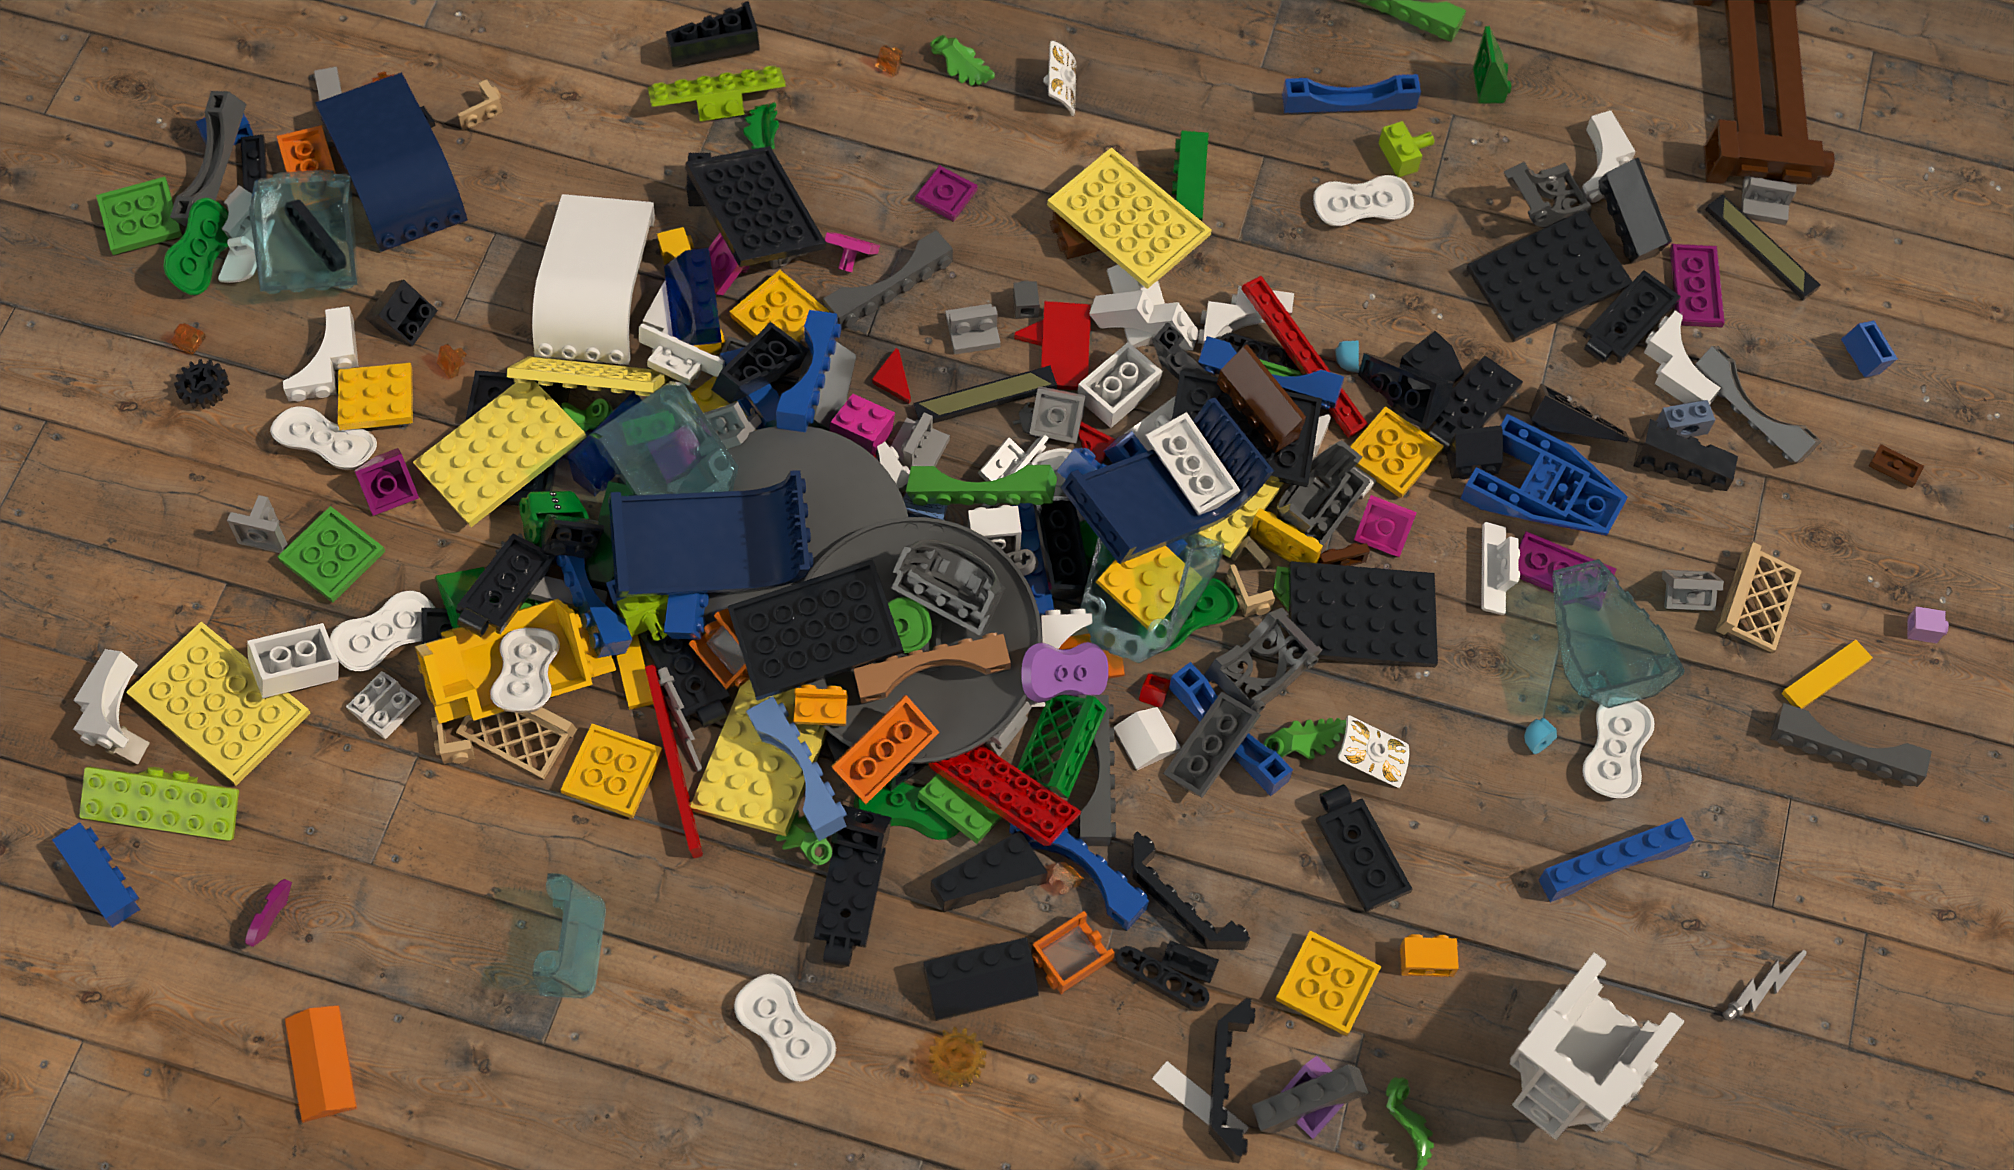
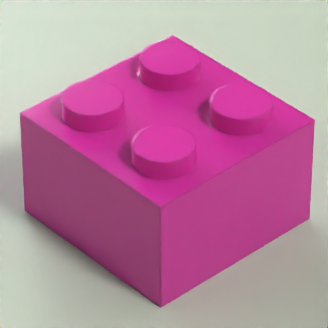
M852 394L830 422L829 431L850 439L875 456L877 446L885 442L892 433L895 412Z

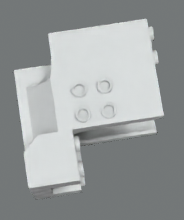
M1596 953L1592 954L1564 992L1561 989L1556 991L1549 1003L1542 1009L1528 1028L1531 1032L1513 1054L1509 1063L1521 1073L1522 1092L1512 1106L1555 1140L1558 1139L1568 1126L1587 1124L1594 1131L1598 1132L1600 1130L1602 1132L1623 1105L1627 1106L1631 1099L1639 1092L1643 1083L1658 1066L1654 1061L1684 1023V1020L1671 1012L1660 1026L1647 1021L1640 1028L1632 1017L1623 1015L1615 1009L1614 1004L1610 1000L1598 996V993L1604 986L1599 983L1596 977L1605 967L1606 962Z

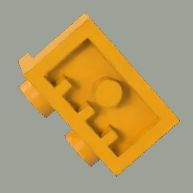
M801 685V688H795V724L846 726L848 695L846 690H842V687L827 686V689H816L814 685Z

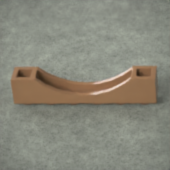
M989 633L984 635L983 639L975 641L972 638L958 641V645L948 647L947 644H941L933 647L932 651L923 652V650H916L908 653L906 657L898 658V656L884 659L880 663H871L854 668L861 704L887 698L903 680L931 667L944 665L962 666L974 669L985 675L1011 669V662L1004 634Z

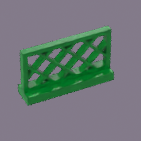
M1058 695L1046 701L1017 769L1025 773L1026 770L1033 767L1035 774L1030 776L1032 779L1038 780V783L1056 793L1059 797L1069 798L1107 708L1096 697L1089 695L1086 698ZM1055 702H1063L1064 707L1053 713L1052 709ZM1082 705L1079 714L1073 717L1071 710ZM1067 713L1070 720L1058 726L1056 720ZM1052 723L1054 729L1043 735L1044 727ZM1073 727L1069 737L1063 739L1061 733ZM1058 736L1060 742L1048 748L1046 742ZM1043 745L1045 751L1033 757L1034 750ZM1063 748L1060 758L1054 762L1052 755ZM1048 758L1050 765L1039 771L1036 764ZM1053 771L1049 784L1044 783L1042 777Z

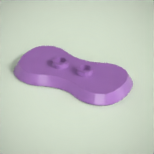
M1090 642L1082 643L1068 650L1057 649L1046 643H1037L1026 651L1021 669L1023 690L1029 699L1038 703L1046 702L1058 695H1071L1074 697H1078V695H1100L1105 690L1108 681L1107 657L1099 646Z

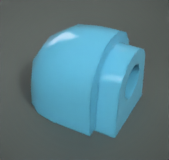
M1359 341L1340 342L1335 349L1337 363L1346 371L1359 372Z
M1545 718L1535 719L1526 728L1524 735L1525 743L1533 754L1540 753L1557 738V729Z

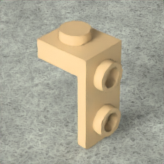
M487 79L479 83L484 102L457 114L462 130L474 127L478 123L503 112L500 93L495 86L492 87Z
M1235 564L1230 565L1226 575V582L1230 589L1233 588L1238 603L1237 609L1242 610L1244 617L1254 614L1264 615L1272 610L1275 600L1272 590L1248 597Z
M437 717L431 718L433 732L438 733V740L434 741L435 752L437 756L441 755L444 764L452 762L461 764L469 759H475L470 739L447 743L445 724H439Z

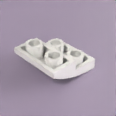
M381 671L346 708L370 729L386 739L421 702L416 696L402 688L398 681Z

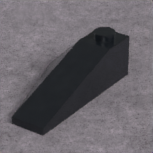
M1369 353L1363 354L1358 374L1375 392L1382 394L1388 400L1387 403L1391 407H1395L1401 412V416L1407 422L1423 429H1428L1448 406L1454 382L1438 375Z
M1542 383L1540 384L1529 412L1532 424L1537 428L1544 430L1546 427L1552 431L1626 443L1629 440L1624 430L1602 417L1592 418L1593 414L1581 405L1572 406V403L1568 401V397Z

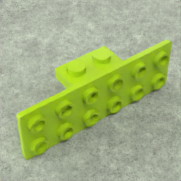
M767 66L763 70L754 71L753 69H746L737 74L726 72L711 78L709 76H700L697 80L691 81L679 79L671 84L655 83L648 87V93L652 107L696 100L699 120L706 121L745 115L741 93L785 87L786 84L780 67Z
M86 767L84 770L79 816L83 819L230 841L234 838L239 790L197 783L198 777L189 776V772L173 771V774L165 773L164 769L159 767H148L146 771L138 774Z

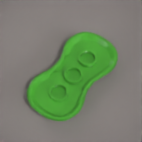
M900 597L890 601L888 605L904 653L916 651L924 647L932 634V623L926 607L908 597Z

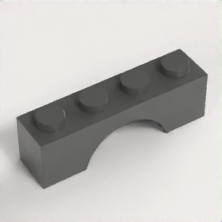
M1345 1065L1252 1105L1260 1131L1274 1134L1297 1124L1300 1118L1311 1112L1328 1106L1345 1104L1369 1093L1360 1068Z

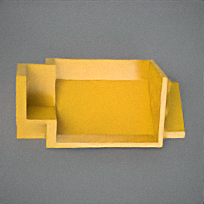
M559 599L518 610L501 634L496 633V628L489 625L482 637L462 627L441 632L442 639L415 646L420 663L417 666L420 674H423L425 687L430 701L433 703L439 724L470 715L473 720H477L505 711L492 701L490 691L503 668V660L500 653L501 640L507 633L513 630L541 628L553 632L558 637L560 648L548 668V678L552 689L550 697L593 685L591 678L616 671L612 656L597 657L595 650L590 646L587 630L581 624V617H579L578 613L574 614L573 609L568 608V605Z

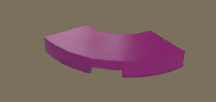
M283 879L268 893L265 898L267 904L262 913H256L250 924L245 944L254 947L267 937L274 919L287 904L292 882Z

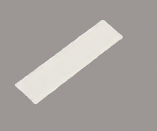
M1166 1061L1152 1079L1209 1125L1211 1096ZM1228 1111L1227 1125L1222 1127L1244 1129V1135L1249 1127Z

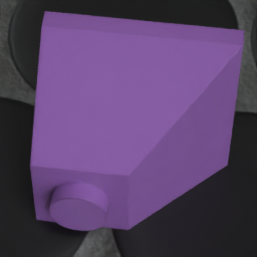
M1316 1056L1301 1068L1282 1092L1327 1074L1332 1070ZM1344 1104L1328 1106L1311 1112L1300 1118L1297 1124L1314 1139Z

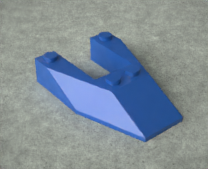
M1507 414L1501 423L1503 429V452L1533 466L1519 489L1476 467L1464 488L1461 500L1484 511L1607 536L1628 496L1573 446Z

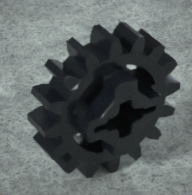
M199 359L196 365L191 361L189 362L190 367L188 369L185 367L181 368L183 374H176L178 382H175L174 386L179 399H182L185 405L190 403L194 409L198 404L201 405L202 409H205L208 403L211 406H215L214 401L216 399L219 401L223 400L222 393L228 394L226 386L230 385L225 369H222L219 363L214 365L210 359L206 364L203 363L202 359ZM187 387L190 388L191 393L187 391Z

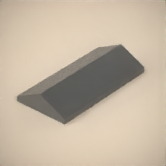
M1221 692L1163 774L1188 792L1203 798L1261 715Z

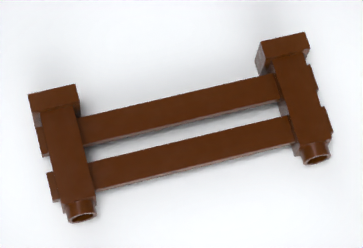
M1693 0V5L1710 7L1713 0ZM1725 0L1734 121L1719 119L1703 146L1707 183L1724 184L1730 175L1813 185L1818 177L1829 178L1832 174L1835 163L1834 152L1823 150L1822 141L1808 139L1796 7L1800 0ZM1754 3L1767 4L1779 136L1767 135L1764 129Z

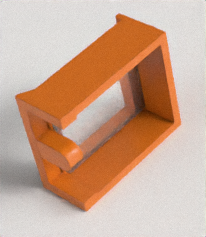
M728 608L714 615L717 619L716 621L707 624L703 628L705 634L701 636V639L691 640L689 645L724 688L728 689L735 685L737 687L742 686L749 680V677L747 676L748 671Z
M1085 911L1032 944L1033 963L1037 968H1043L1047 974V982L1052 989L1055 990L1057 988L1061 995L1107 963L1112 962L1115 952L1111 948L1107 951L1101 943L1102 936L1099 931H1092L1086 923L1087 914Z

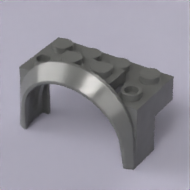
M1342 440L1325 449L1312 460L1308 486L1302 487L1290 484L1277 505V518L1286 524L1294 525L1298 531L1306 536L1314 537L1324 546L1370 483L1368 479L1353 468L1359 463L1362 456ZM1315 476H1319L1323 481H1325L1330 486V488L1325 486ZM1329 494V497L1326 499V501L1323 503V505L1320 507V509L1317 511L1314 517H1312V515L1315 513V511L1318 509V507Z
M938 540L916 541L905 546L893 570L894 573L898 574L892 586L893 590L978 635H982L986 631L1006 590V587L1001 585L995 571L984 560L959 546ZM938 555V558L930 572L929 568L935 556ZM934 577H936V578H938V579H941V580H943V581H945V582H947V583H949V584H951V585H953V586L959 588L960 590H962L963 592H965V593L968 594L969 596H966V595H964L963 593H961V592H959V591H957V590H955V589L949 587L948 585H946V584H944V583H942V582L936 580Z

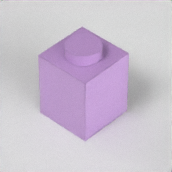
M1915 607L1907 619V639L1938 643L1943 635H1946L1948 632L1949 623L1945 621V611Z

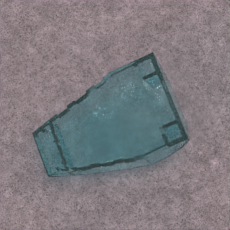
M1600 559L1553 571L1555 615L1564 673L1573 689L1581 697L1609 709L1654 697L1684 674L1685 669L1664 630L1649 619L1650 615L1644 608L1640 609L1633 601L1634 597L1619 586L1618 579Z

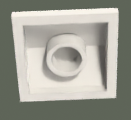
M1158 707L1135 712L1114 726V732L1136 771L1179 752L1181 749Z

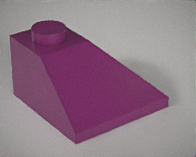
M399 448L375 456L354 470L373 516L419 498Z

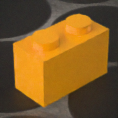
M1411 934L1404 937L1400 945L1402 976L1454 977L1459 969L1457 939L1449 938L1447 935L1423 938L1420 934Z

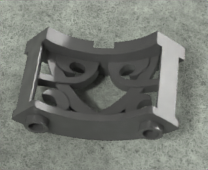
M1525 162L1504 171V176L1513 189L1520 191L1531 209L1528 211V216L1535 225L1546 228L1583 210H1586L1589 216L1591 215V204L1587 201L1569 172L1566 163L1550 169L1540 170L1538 174L1529 169ZM1565 182L1569 186L1570 190H1566ZM1540 195L1547 199H1554L1553 206L1551 207L1548 201L1544 203ZM1568 197H1575L1579 202L1580 206L1571 208L1570 206H1572L1576 202V200Z
M1280 608L1266 615L1262 622L1248 635L1251 640L1243 644L1242 648L1236 645L1227 653L1215 658L1203 676L1209 682L1215 681L1228 696L1260 713L1267 703L1284 691L1306 668L1310 669L1318 662L1317 656L1322 649L1316 646L1287 617L1289 614L1283 608ZM1280 625L1290 634L1286 639H1284ZM1295 640L1306 650L1299 659L1293 657V654L1299 651L1297 647H1291L1288 650L1286 648ZM1266 641H1270V646L1273 648L1264 649L1263 644ZM1255 652L1260 656L1267 657L1279 653L1276 676L1272 678L1250 677L1253 672V661L1250 655ZM1240 663H1245L1248 665V668L1244 674H1242L1244 669L1238 668V665ZM1287 665L1290 666V667H1292V668L1286 673ZM1243 684L1246 685V695L1251 691L1257 694L1251 700L1240 690Z

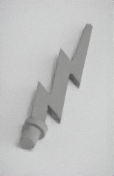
M667 667L658 670L660 676L659 683L660 686L665 687L669 695L665 696V699L678 724L675 728L696 772L702 771L701 764L691 743V740L695 738L681 711L685 707L673 685L674 677L670 676Z
M1805 950L1800 951L1781 972L1779 970V962L1776 960L1756 989L1754 978L1750 979L1736 1001H1732L1728 1005V1009L1723 1012L1724 1018L1727 1021H1731L1734 1017H1740L1744 1013L1743 1009L1748 1002L1750 1003L1751 1013L1754 1012L1772 985L1774 987V994L1780 990L1807 952Z

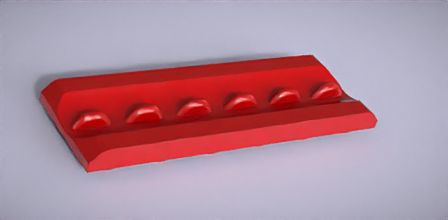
M983 745L955 758L928 763L933 771L1044 846H1050L1081 814L1079 809Z

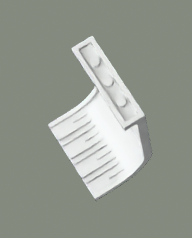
M562 194L538 272L534 292L532 331L535 357L629 365L631 359L629 343L631 300L648 231L655 221L654 202Z

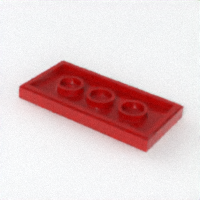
M1044 301L1041 368L1051 366L1057 383V389L1078 390L1079 383L1088 376L1089 313L1091 304Z

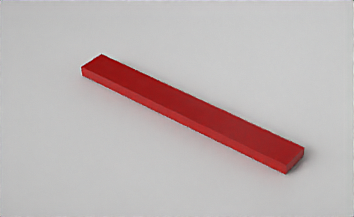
M1259 276L1243 284L1241 287L1242 291L1302 375L1311 374L1319 370L1330 372L1264 278ZM1342 388L1335 409L1330 407L1328 411L1349 438L1366 429L1369 424Z
M652 664L645 666L688 848L695 859L702 857L703 851L693 810L691 809V802L663 687L659 683L660 676L658 671Z

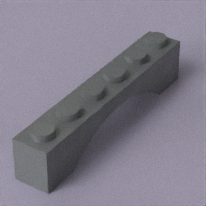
M211 91L204 111L207 123V143L204 160L192 184L176 197L170 218L186 228L190 209L197 200L210 198L216 201L247 105L229 91Z
M935 230L917 242L910 260L893 276L869 286L841 287L823 298V306L829 310V313L837 314L841 330L845 327H850L861 317L872 314L879 306L884 303H890L897 295L911 290L918 282L929 279L936 271L947 268L953 262V248Z
M1711 346L1694 365L1706 378L1721 387L1717 395L1723 399L1726 397L1732 403L1730 407L1740 415L1743 413L1749 419L1747 422L1752 428L1757 431L1760 429L1766 435L1764 438L1774 447L1777 445L1783 450L1782 455L1789 462H1803L1822 442L1805 425H1794L1778 421L1757 408L1741 386L1737 374L1736 361L1719 346Z
M1078 695V697H1080V698H1086V696H1087V695ZM1089 695L1096 697L1107 709L1091 744L1097 761L1098 782L1095 792L1079 816V839L1084 841L1087 846H1110L1111 837H1116V822H1111V813H1115L1116 809L1115 798H1111V790H1115V774H1110V766H1114L1115 753L1110 751V742L1114 743V727H1109V719L1114 717V705L1109 704V695ZM1079 705L1077 707V715L1079 714L1082 705Z
M1783 703L1776 713L1770 739L1777 741L1781 745L1794 746L1806 753L1818 754L1827 757L1830 761L1843 762L1857 770H1867L1876 773L1879 777L1892 778L1901 781L1906 786L1916 787L1927 776L1932 752L1909 743L1889 748H1867L1849 743L1827 731L1814 719L1809 711Z

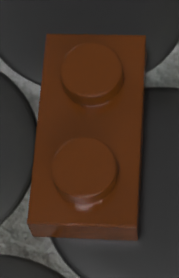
M1880 444L1869 467L1913 488L1924 465Z
M1353 543L1339 550L1328 549L1320 554L1318 563L1344 566L1366 563L1370 550L1367 543L1360 545Z

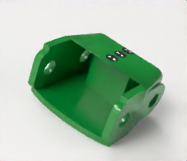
M573 491L530 492L526 498L520 500L519 510L523 522L525 540L541 548V527L547 514L589 519L587 511Z

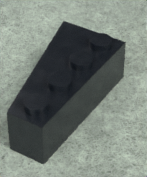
M770 322L720 371L711 390L732 404L799 369L809 350Z

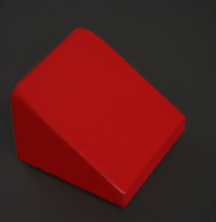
M1148 673L1140 692L1139 701L1162 708L1169 690L1170 680Z

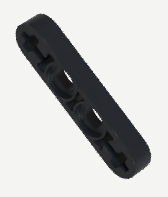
M299 199L287 202L285 204L286 216L327 268L332 272L346 268L347 261L344 253L304 203Z
M1226 333L1220 338L1222 341L1233 343L1232 347L1237 353L1239 352L1240 345H1248L1250 348H1255L1258 351L1256 356L1259 359L1271 362L1268 356L1274 354L1281 359V361L1274 364L1300 371L1294 367L1295 363L1283 348L1234 333ZM1285 359H1288L1287 365H1284Z
M1124 946L1117 952L1116 965L1122 972L1190 1010L1201 1011L1207 1007L1210 998L1209 992L1201 984L1134 947ZM1128 954L1132 955L1133 962H1128V964H1124V958L1122 956L1127 957ZM1142 960L1143 962L1140 966L1139 972H1137L1136 964H1139V961ZM1147 966L1155 967L1158 971L1157 977H1146L1143 972L1144 968ZM1177 979L1181 983V989L1178 991L1169 990L1167 981ZM1186 985H1187V986H1189L1190 988H1189L1188 993H1186V996H1185V998H1184V997H1182V994L1184 993L1185 988H1186ZM1197 993H1200L1202 1001L1199 1000L1197 1003H1194L1192 995L1195 996Z

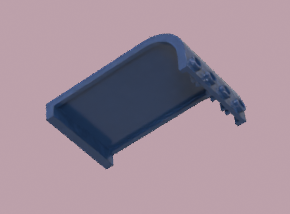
M402 72L315 102L321 121L326 126L357 191L380 252L468 220L445 155Z
M1216 398L1209 399L1193 422L1240 489L1238 494L1219 508L1198 515L1154 449L1084 475L1079 470L1073 471L1060 487L1119 564L1220 523L1245 505L1274 472L1272 467Z
M800 470L790 471L786 479L776 485L754 490L621 496V492H611L608 503L616 598L760 590L791 584L804 578L810 568L813 567V554L808 552L811 532L805 523V518H808V504L803 502L806 482L804 478H801Z

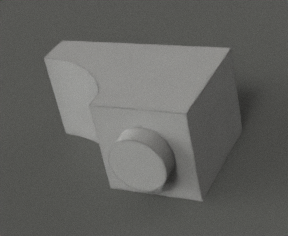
M238 186L224 201V204L229 209V215L222 230L229 239L245 236L265 214L267 209L258 197Z

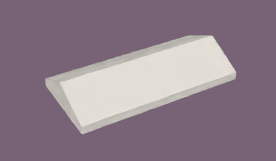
M1119 265L1107 269L1113 294L1144 290L1154 305L1165 304L1158 281L1146 289ZM1124 328L1127 341L1135 348L1153 344L1152 339L1156 334L1133 328Z
M1187 412L1145 436L1198 515L1219 508L1240 492L1239 487Z

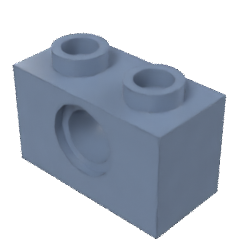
M1708 400L1664 407L1656 421L1658 422V427L1665 430L1667 427H1671L1677 430V435L1688 438L1690 436L1695 437L1708 434L1715 422V417Z

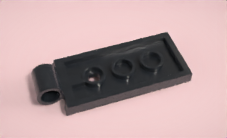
M1643 270L1585 331L1583 337L1586 339L1591 337V339L1585 345L1584 350L1601 363H1605L1612 354L1617 356V362L1621 363L1679 302L1681 296ZM1619 328L1623 331V333H1616L1615 329Z
M1485 355L1452 389L1448 406L1435 420L1437 424L1431 429L1428 436L1444 446L1442 450L1447 452L1454 430L1484 427L1517 392L1523 381ZM1460 409L1466 410L1468 413L1464 414L1460 411Z
M512 534L458 603L456 612L461 615L457 625L479 637L485 634L489 625L496 628V633L501 634L555 563L556 555L542 553L541 547ZM496 598L499 602L491 603L489 600Z
M649 630L640 634V638L657 670L667 667L670 676L674 677L673 685L685 707L681 711L686 722L690 721V716L697 714L700 723L706 728L727 718V713L721 701L731 702L730 694L689 645V642L694 639H674L668 635L662 639L658 632L660 640H654ZM697 683L700 685V688L692 690L691 686Z
M1344 784L1319 795L1320 801L1327 814L1316 817L1315 820L1365 913L1411 893L1413 888L1363 798L1352 803L1351 794ZM1349 831H1354L1357 834V837L1355 839H1351L1348 837L1347 833Z
M834 843L814 932V939L827 941L823 963L849 967L853 946L866 948L886 848L879 855ZM849 911L851 915L844 918L841 916V912Z

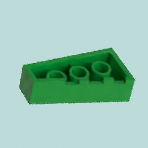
M1181 130L1180 138L1175 140V152H1178L1177 160H1174L1173 173H1176V181L1172 182V195H1175V200L1202 221L1209 133Z

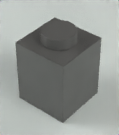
M1037 281L1013 283L1015 319L1039 318L1040 304Z

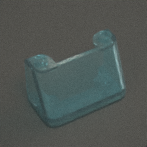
M548 873L546 891L549 897L553 899V907L560 908L564 913L558 951H544L536 957L532 976L541 996L586 998L594 992L596 987L606 906L600 896L563 874Z

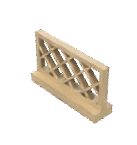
M1752 542L1742 551L1716 631L1723 635L1729 632L1773 653L1776 651L1801 570L1760 551L1762 546ZM1759 560L1766 562L1770 571L1763 573L1758 564ZM1785 571L1791 574V581L1784 583L1779 572ZM1773 574L1778 586L1770 588L1765 577ZM1759 579L1764 590L1756 593L1752 581ZM1781 590L1785 598L1784 602L1778 603L1773 592ZM1766 594L1772 606L1764 608L1758 596ZM1752 599L1757 611L1749 613L1745 605L1746 600ZM1774 609L1778 621L1771 623L1766 613L1767 611ZM1760 614L1765 626L1757 628L1752 616ZM1746 619L1751 631L1745 632L1737 628L1739 621ZM1768 630L1772 638L1771 643L1764 641L1759 632Z
M543 707L534 712L515 713L517 721L507 725H503L501 713L473 720L470 715L465 716L456 731L458 735L467 740L470 739L471 742L543 780L568 738H572L577 730L573 723ZM497 715L500 727L486 731L483 719ZM480 721L481 733L471 735L465 732L470 723ZM530 722L536 723L539 733L525 737L522 725ZM518 726L521 738L508 742L505 730ZM501 732L504 743L491 746L488 735ZM553 733L561 736L557 745L546 748L544 736ZM540 738L543 749L529 753L526 742ZM523 743L525 755L516 758L512 757L509 747ZM544 754L546 763L542 770L539 771L533 768L531 758Z

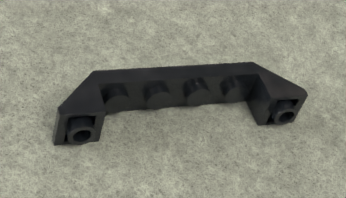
M1168 322L1165 323L1152 339L1160 363L1178 380L1181 370L1211 376L1179 346L1185 338Z
M1137 831L1132 841V878L1206 949L1245 950L1248 947L1250 937L1242 925H1236L1231 920L1223 929L1216 933L1214 926L1207 920L1203 921L1196 914L1195 908L1190 903H1184L1171 885H1165L1152 867H1146L1154 858L1156 848L1148 836H1142Z
M1245 998L1218 1020L1214 1037L1208 1133L1233 1163H1239L1242 1155L1247 1154L1248 1139L1243 1138L1244 1129L1222 1127L1227 1125L1228 1110L1223 1109L1224 1099L1228 1100L1229 1083H1225V1073L1229 1074L1231 1067V1057H1226L1227 1047L1231 1048L1232 1031L1247 1032L1249 1025L1254 1024L1255 1008H1251L1250 998Z

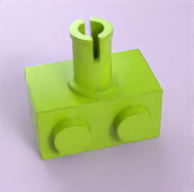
M1403 121L1382 128L1378 144L1397 177L1418 172L1422 159L1419 149L1434 145V137L1430 131L1412 137Z
M668 595L626 597L616 602L620 617L624 619L631 637L647 630L650 631L654 640H660L658 632L662 639L667 636L664 633L663 624L666 619Z

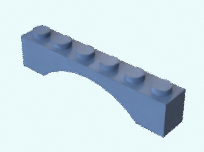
M772 696L748 709L746 712L762 742L774 745L786 752L802 769L806 784L803 812L817 839L821 841L846 827L843 817L847 814L840 801L835 803L832 799L835 793L828 781L823 783L820 776L824 774L817 761L814 763L810 761L809 756L812 753L806 742H799L797 737L800 736V732L795 723H788L786 717L789 714L784 704H777Z

